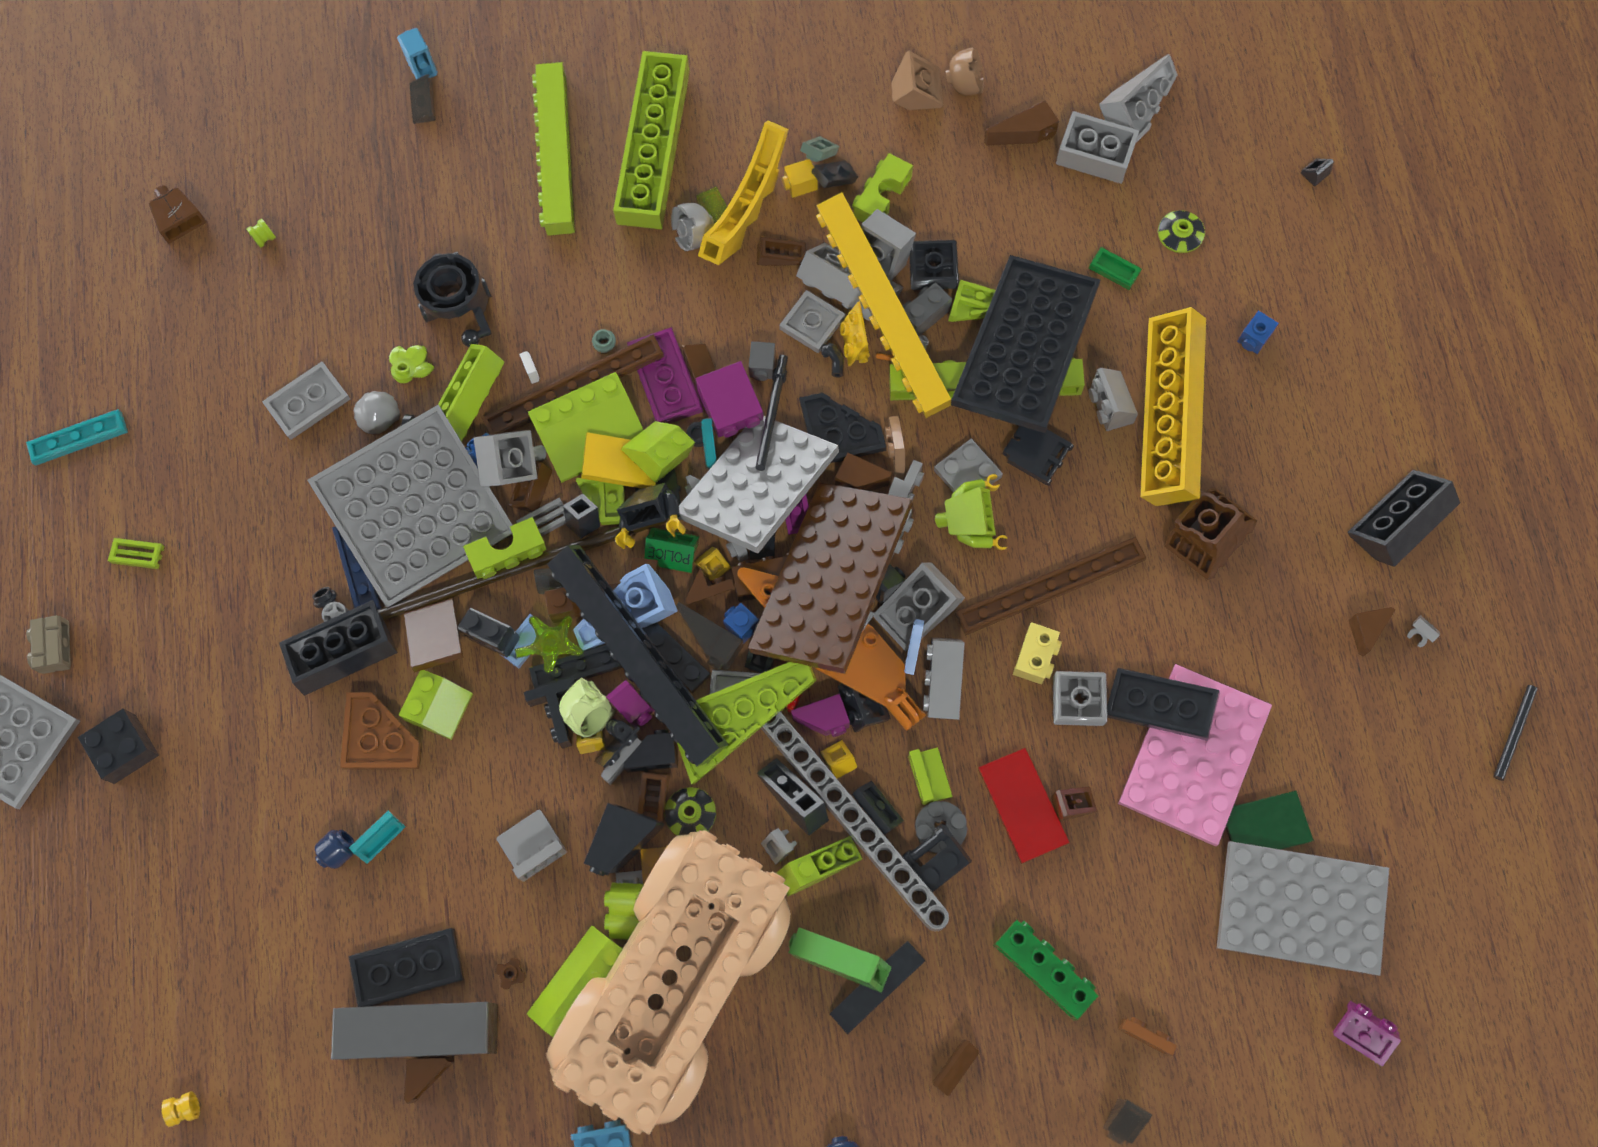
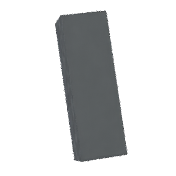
M473 1002L333 1008L331 1060L497 1054L498 1004Z

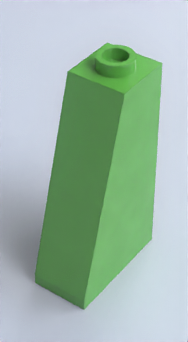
M798 928L797 933L792 935L789 942L790 950L788 953L795 958L882 993L892 968L876 955L802 928Z

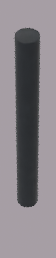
M1527 685L1493 777L1501 781L1505 779L1538 690L1535 686Z

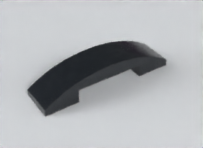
M907 941L885 961L892 968L882 993L860 984L830 1013L831 1017L848 1035L926 960Z

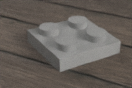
M806 290L779 327L781 331L819 354L821 347L828 342L845 319V313Z
M972 438L934 466V471L952 492L964 482L978 479L985 481L989 475L995 474L998 476L997 479L989 480V483L992 485L1003 475Z

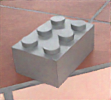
M1073 111L1059 149L1056 164L1122 184L1139 130Z

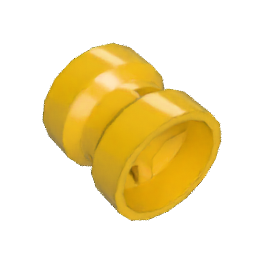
M194 1092L185 1093L178 1099L174 1097L165 1099L162 1102V1116L168 1127L178 1125L182 1120L191 1121L199 1117L200 1107Z

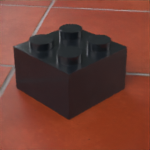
M125 709L119 710L78 737L100 778L112 784H116L159 756L137 716Z

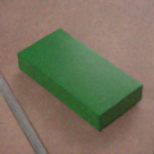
M1102 247L1088 268L1127 290L1131 289L1142 268Z

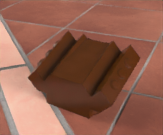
M1211 488L1205 493L1201 491L1200 499L1193 500L1177 518L1175 528L1169 534L1164 547L1205 579H1213L1218 568L1224 567L1233 552L1240 545H1243L1246 535L1253 533L1258 520L1216 488Z

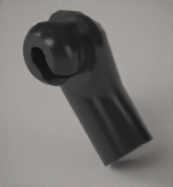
M835 344L823 345L821 347V354L823 357H830L832 360L831 375L836 378L843 377V355Z

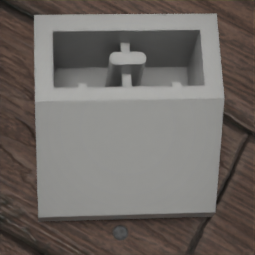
M1106 368L1097 369L1089 389V397L1091 402L1097 406L1099 423L1104 424L1106 431L1133 424L1138 413L1121 371Z

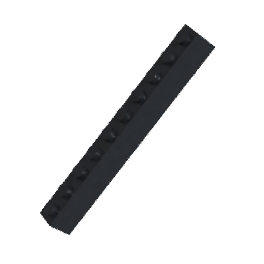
M567 545L547 564L552 571V577L562 584L566 590L567 597L576 603L581 610V616L594 627L596 636L608 646L612 658L625 669L626 677L636 684L640 690L641 697L651 704L657 719L665 723L670 730L672 739L685 750L686 758L692 764H695L696 767L707 764L729 744L581 546Z

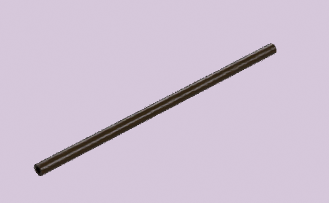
M667 521L630 530L628 535L665 524ZM619 527L567 545H580L584 551L615 541L616 536L621 530ZM567 545L543 552L537 558H526L519 561L520 564L514 568L500 569L490 578L477 579L474 576L393 604L388 608L379 609V612L385 621L402 615L404 612L425 607L544 566Z

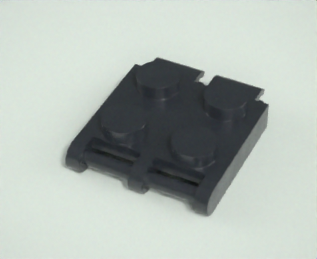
M1019 426L1013 436L1015 439L1011 438L1002 454L1008 458V464L1049 486L1057 468H1061L1063 465L1062 460L1068 451H1072L1074 445L1048 429L1046 433ZM1062 447H1063L1064 450L1062 451V453L1060 454L1059 458L1057 459L1056 457L1058 456L1059 452L1061 451V449H1062ZM1051 465H1053L1052 469L1050 470V472H1049L1048 475L1046 476V473H1047L1048 469L1050 468Z

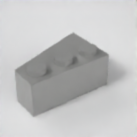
M931 637V645L927 644L926 660H930V670L925 671V685H929L928 696L924 695L923 711H927L929 718L959 720L964 642L962 639Z

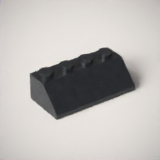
M1412 470L1348 531V535L1375 560L1395 567L1461 503L1453 481Z
M373 600L279 642L292 683L304 696L398 653L392 636Z

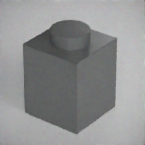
M751 341L748 367L750 378L759 381L772 379L776 357L775 343Z

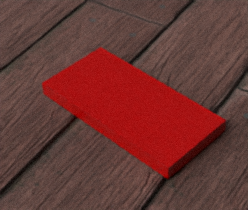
M1026 748L978 767V771L1021 864L1070 843Z

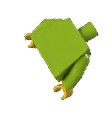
M991 474L985 481L978 479L964 482L952 493V497L945 501L946 512L935 515L937 527H948L950 535L957 536L958 541L973 548H992L994 546L997 550H1005L1007 547H1000L998 545L1000 538L1008 539L1005 535L997 536L995 539L992 538L996 533L990 491H996L1000 484L993 486L989 483V480L997 479L998 476Z

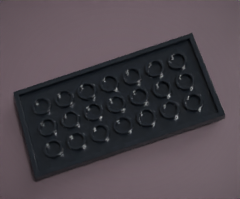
M1010 255L951 399V406L1046 433L1101 280Z

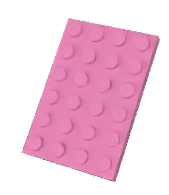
M1175 664L1169 679L1220 690L1208 741L1149 727L1118 804L1213 846H1218L1272 705Z

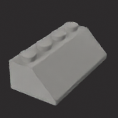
M826 243L806 251L796 276L802 279L805 285L816 287L822 291L824 296L835 298L842 302L845 308L852 310L859 301L858 296L861 293L858 287L853 289L847 277L851 274L847 267L842 268L837 258V255L840 254L839 251L835 248L832 249ZM889 280L898 297L903 287ZM861 305L863 318L870 321L869 317L872 314L869 308L864 310Z

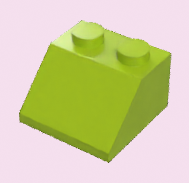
M655 421L624 445L621 450L656 483L689 456L695 442L678 425Z
M421 670L399 716L406 722L452 740L473 693L443 677Z

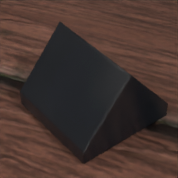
M1316 158L1301 171V174L1315 187L1331 174L1334 161L1333 159Z

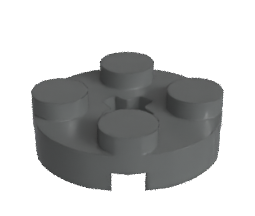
M934 801L919 812L915 821V832L920 844L935 833L936 827H934V824H939L941 821L946 823L945 826L959 844L963 843L967 834V821L961 810L955 805L944 801ZM941 841L928 852L938 854L947 845L944 841Z

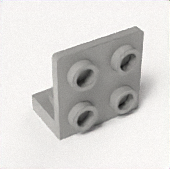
M537 810L497 837L498 843L514 867L512 869L513 872L523 882L567 853V850L541 810Z

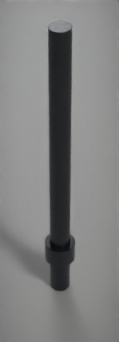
M786 355L779 356L777 367L772 375L774 382L755 466L759 471L765 470L782 386L786 382L788 374L786 370L788 357Z

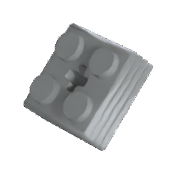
M1056 671L1053 676L1054 724L1104 726L1107 722L1106 673ZM1078 693L1081 694V698L1086 699L1082 704H1079L1074 699Z

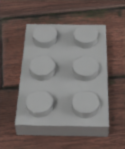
M322 361L262 402L287 437L292 440L349 401L350 398Z

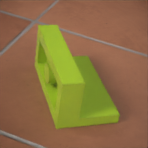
M938 748L920 752L919 749L909 751L908 758L922 806L934 801L952 798Z

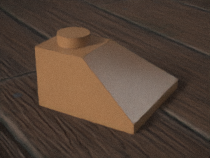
M911 51L906 52L891 82L893 102L907 110L943 107L939 67Z

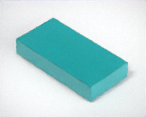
M711 418L701 421L705 462L708 470L716 462Z
M387 811L349 849L368 864L406 826L390 811Z

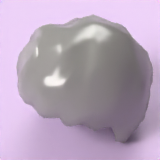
M372 391L365 393L356 403L353 410L357 426L368 434H381L398 421L400 416L398 403L394 400L393 396L386 392Z

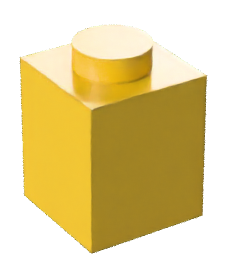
M810 159L784 167V176L781 177L784 189L790 191L792 198L818 190V180L811 173L814 167Z

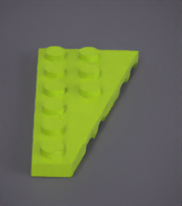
M788 662L697 699V703L729 745L707 764L696 767L695 764H692L686 758L685 750L677 743L691 784H696L816 681L812 667Z

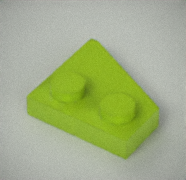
M960 280L948 321L955 322L985 318L996 290Z
M576 478L577 485L582 493L598 507L601 525L619 524L620 516L617 509L625 502L624 485Z

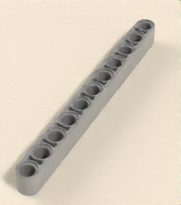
M781 712L775 715L776 718L772 723H766L761 727L763 732L813 792L825 803L828 810L922 923L931 931L942 930L949 920V914L945 907ZM782 732H788L792 735V739L787 743H783L778 740V736ZM803 751L809 757L805 762L800 763L794 759L795 754ZM815 771H821L824 773L825 778L821 782H814L810 776ZM835 790L842 797L838 802H831L828 800L827 794ZM848 810H853L858 814V819L855 822H847L843 817L844 813ZM865 830H870L875 835V839L870 843L864 842L860 837V834ZM882 850H886L892 855V860L888 863H882L878 860L877 854ZM897 871H905L909 876L908 882L905 884L898 883L894 878V874ZM915 891L923 892L926 896V902L920 905L914 903L912 893ZM937 911L942 914L943 923L941 925H933L930 922L929 914L931 912Z

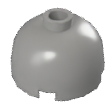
M684 203L672 209L671 225L673 230L677 229L679 237H675L681 249L689 251L700 248L703 235L714 225L712 216L699 204Z

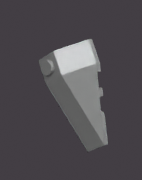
M1164 56L1113 91L1099 104L1105 121L1139 130L1136 142L1149 131L1153 115L1158 114L1160 110L1159 103L1162 97L1167 96L1177 77L1171 56Z

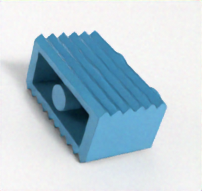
M418 28L407 30L398 35L399 44L417 81L421 83L436 76L438 73L428 46Z

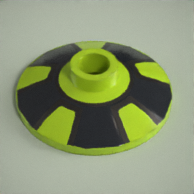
M1178 210L1170 212L1162 218L1158 226V236L1162 244L1169 250L1177 253H1188L1201 245L1205 236V228L1202 221L1196 215L1188 211Z
M688 787L680 789L667 801L664 814L665 821L669 829L677 836L689 835L690 832H699V830L708 832L716 819L714 801L705 791L699 788ZM688 807L694 809L692 816L685 815V810Z

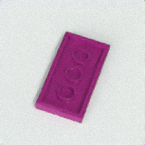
M672 328L653 333L664 357L637 370L655 421L670 424L703 412ZM650 335L627 342V345L630 346Z

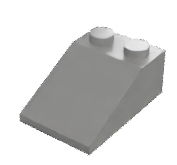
M922 563L874 613L873 617L905 651H908L914 620H924L922 639L943 621L965 597L933 563Z

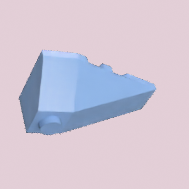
M645 564L626 574L620 580L621 583L614 589V592L641 628L678 612L669 588L649 564ZM585 619L573 629L581 652L605 644V642L598 639L595 634L596 630Z

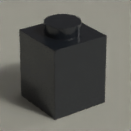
M584 494L563 505L566 526L580 539L600 527L598 507Z

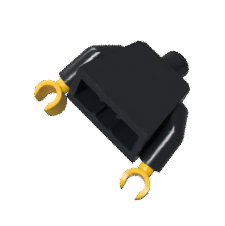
M665 483L636 491L617 509L620 516L619 529L621 532L616 536L615 542L623 549H625V546L632 548L635 544L634 538L628 535L630 530L664 522L668 518L670 520L666 524V529L674 537L677 528L682 534L686 531L685 526L678 520L680 514L677 497L672 490H669Z

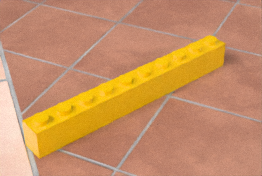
M841 192L816 205L819 212L816 218L821 228H827L829 234L826 237L832 249L837 247L840 253L837 255L840 265L843 269L848 268L851 275L847 277L853 289L858 287L861 293L858 298L864 310L869 308L872 314L869 320L875 330L880 329L883 335L880 337V341L886 351L890 349L894 357L891 358V362L897 372L901 370L905 378L901 381L906 391H912L916 399L912 402L917 412H923L924 416L928 418L951 406V398L843 193Z

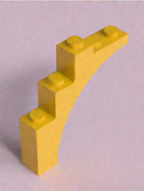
M771 121L764 123L757 147L745 176L726 210L713 227L703 235L698 254L699 257L720 265L741 248L746 228L758 219L763 198L774 191L780 171L777 168L789 129Z

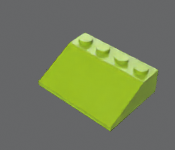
M616 372L528 411L561 483L582 474L587 432L632 440L643 431L642 425Z

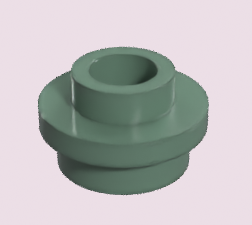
M601 329L593 335L592 344L595 350L605 353L615 347L616 339L611 331ZM602 340H608L606 344H600Z

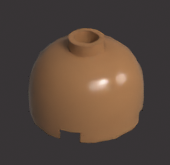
M973 47L957 52L950 61L949 70H946L948 84L952 83L953 88L959 94L975 95L983 93L984 78L980 79V71L983 70L977 49Z

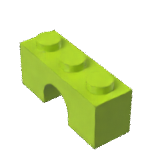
M890 153L885 160L881 159L876 167V173L873 178L869 177L866 181L864 192L862 195H857L852 207L854 208L856 219L864 222L876 209L888 215L890 200L882 197L880 194L890 190L901 195L912 178L913 165Z
M533 517L509 526L513 534V542L504 550L494 549L489 544L487 537L463 546L477 579L490 578L500 569L514 568L520 564L519 561L526 558H537L543 554V551L547 550Z

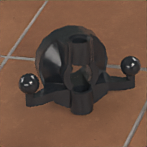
M458 251L452 254H435L431 259L424 262L416 272L413 286L415 296L419 302L418 306L425 322L427 323L437 318L451 319L461 317L472 310L481 330H465L461 335L462 343L467 347H470L471 344L478 345L481 338L491 335V330L483 313L486 310L488 299L492 296L484 277H480L474 264L469 259L459 255ZM453 292H458L453 296L447 297L449 294Z

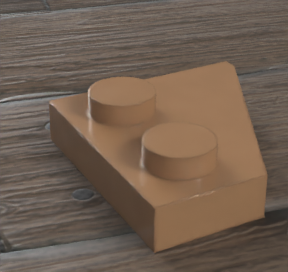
M899 416L889 417V427H885L886 442L890 441L888 443L889 458L893 459L894 475L896 478L904 480V441Z

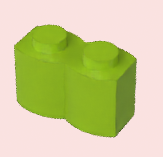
M612 882L610 890L605 891L604 906L609 907V914L605 915L604 928L609 930L610 939H629L639 923L633 909L644 884Z

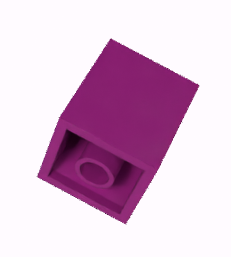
M741 361L696 378L698 396L708 417L712 419V425L718 438L733 436L739 429L745 427L753 428L759 425L760 421H763L762 408Z

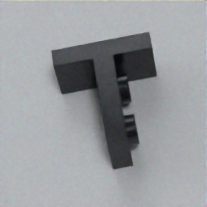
M573 677L524 692L525 700L530 707L548 702V704H544L547 718H552L554 727L550 728L554 743L558 742L562 749L572 746L567 724L564 722L559 711L560 698L576 682Z

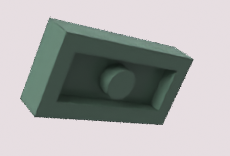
M820 136L803 142L800 151L807 154L806 157L808 159L819 162L836 155L840 146Z

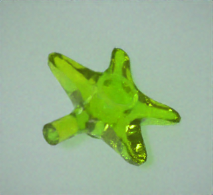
M531 616L529 623L536 634L534 642L530 645L514 649L516 658L535 654L541 655L544 659V670L546 673L553 671L556 660L560 655L572 654L580 656L583 653V650L573 644L567 637L572 623L570 616H566L554 628L549 627L539 618Z

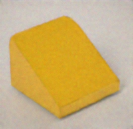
M711 547L694 561L710 581L719 578L731 568L715 547Z
M843 740L821 751V755L836 779L857 768L854 756Z

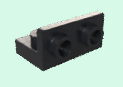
M843 683L838 685V693L845 706L854 732H859L868 726L885 723L891 719L888 709L882 704Z

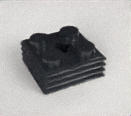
M913 241L909 254L911 289L922 290L925 287L932 286L935 282L942 289L958 288L957 241Z

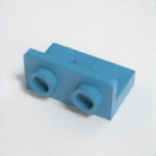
M621 1120L605 1122V1128L594 1130V1125L577 1127L578 1133L571 1134V1140H574V1147H631L629 1129L626 1125H621Z

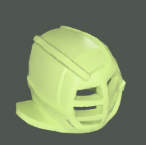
M580 678L567 690L559 705V711L564 722L573 732L582 737H590L600 732L616 712L612 709L610 701L602 694L594 682H589L583 678Z

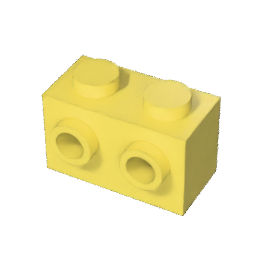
M1031 622L1013 675L1041 685L1045 678L1050 679L1054 664H1051L1050 661L1052 655H1058L1062 641L1058 640L1060 632Z

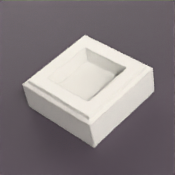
M527 351L521 353L520 357L531 383L538 382L540 378L530 353Z

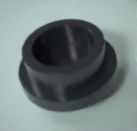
M323 587L316 591L312 596L314 606L323 609L327 604L335 602L337 597L336 591L331 590L330 587Z

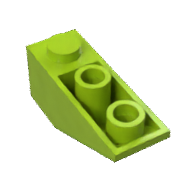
M851 836L789 862L776 874L785 879L783 884L790 887L787 896H791L861 861L862 857Z

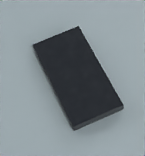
M1117 668L1107 705V718L1208 741L1220 690Z
M454 928L348 956L358 1007H371L464 981Z

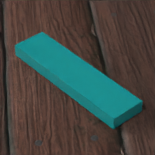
M117 409L27 441L26 445L31 463L36 466L128 433L123 414Z

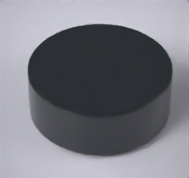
M694 422L689 425L686 434L695 442V447H703L701 422Z

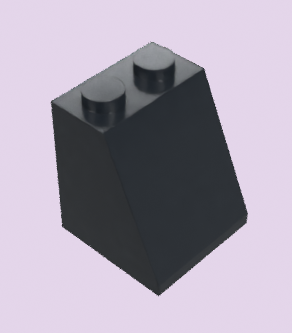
M608 803L584 864L590 866V872L600 876L618 873L663 829L665 823L620 805Z

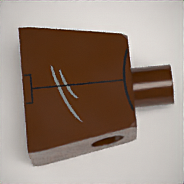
M162 185L154 190L157 198L149 202V207L159 233L168 244L207 223L199 210L179 188H173L169 191L167 186Z

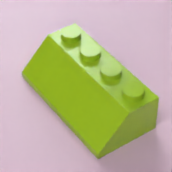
M591 926L527 1012V1015L554 1038L559 1026L583 988L592 978H606L623 948L594 926Z

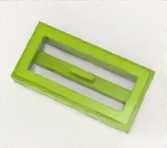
M114 538L108 561L112 564L159 569L158 561L162 558L160 553L164 551L165 546L160 543ZM118 546L152 549L154 552L118 549ZM116 555H124V556L148 558V559H152V560H151V561H146V560L122 558V557H116Z

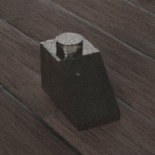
M1117 1099L1103 1129L1109 1132L1107 1137L1121 1146L1124 1142L1132 1144L1150 1121L1152 1114L1127 1099Z

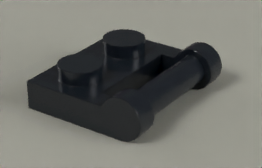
M943 824L939 825L935 829V833L914 850H908L902 855L903 859L932 893L972 862L950 830ZM944 841L947 847L923 865L919 858L939 842Z

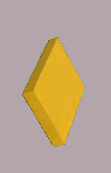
M587 432L581 479L642 489L656 484L621 450L631 440Z

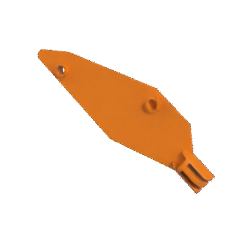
M745 567L740 568L737 572L738 577L765 608L770 595L765 594L764 591L772 593L778 576ZM869 624L861 633L846 674L815 667L818 671L885 706L906 731L926 716L906 692L905 664Z

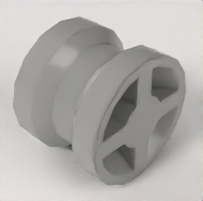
M331 602L323 608L322 619L325 622L349 610L340 602Z

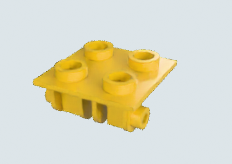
M858 301L840 324V334L844 339V356L847 357L848 366H851L855 360H859V363H866L870 357L861 304Z

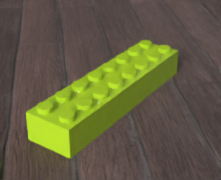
M642 52L613 209L617 225L653 229L663 228L690 72L687 55Z

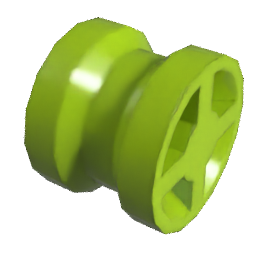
M262 218L257 221V225L254 227L249 226L246 228L260 248L265 246L266 241L276 238Z

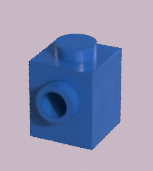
M1258 310L1237 342L1244 349L1258 354L1279 323Z
M742 603L737 607L732 606L725 613V619L723 620L725 629L742 645L754 634L755 626L759 621Z

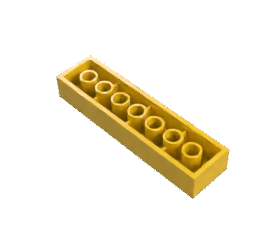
M1192 307L1149 318L1140 497L1155 506L1200 499L1206 318Z

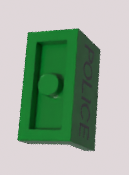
M652 527L646 537L644 559L657 560L659 567L692 573L694 554L699 545L700 536L675 532L674 537L668 530Z

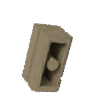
M57 615L31 620L30 629H27L26 632L27 640L31 643V652L27 655V661L31 669L42 674L69 670L71 668L69 621Z

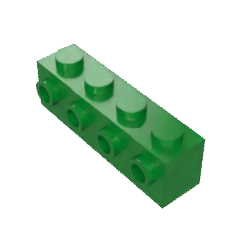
M1016 920L993 946L1073 1021L1078 1020L1099 996L1094 991L1096 987L1087 978L1083 977L1080 979L1074 973L1075 967L1065 958L1060 960L1053 953L1055 949L1044 939L1039 941L1033 935L1035 930L1025 921L1020 923Z

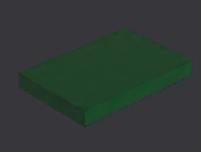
M1297 790L1233 806L1225 826L1231 842L1283 850L1314 841Z

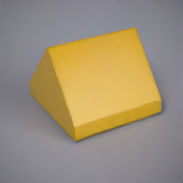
M603 730L590 737H582L577 734L576 744L580 754L605 750Z

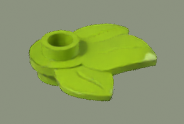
M415 345L406 351L401 346H397L391 351L389 361L392 365L391 375L397 382L408 383L413 377L423 378L434 370L432 364L425 362L427 357L426 347Z

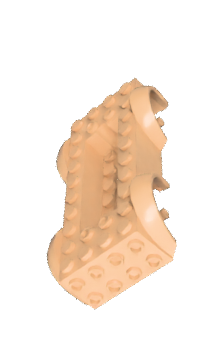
M705 830L690 832L689 835H678L667 846L635 902L633 910L639 923L607 977L592 978L583 988L559 1026L547 1051V1059L551 1066L550 1073L555 1086L569 1093L570 1089L576 1091L579 1100L593 1107L594 1103L598 1104L599 1108L603 1110L602 1113L615 1121L618 1117L622 1118L626 1127L639 1135L642 1131L650 1134L655 1125L674 1121L689 1107L700 1089L707 1070L708 1053L703 1043L707 1032L739 976H751L768 964L781 946L790 923L791 913L785 898L790 887L783 884L785 879L774 872L766 871L765 873L761 870L763 865L751 858L747 859L744 857L742 859L738 856L740 851L728 844L719 845L716 843L717 837ZM685 945L690 948L691 957L689 960L681 962L676 957V951L680 946ZM666 970H674L676 973V981L671 985H665L662 981V975ZM653 994H659L663 998V1005L658 1010H652L648 1006V999Z

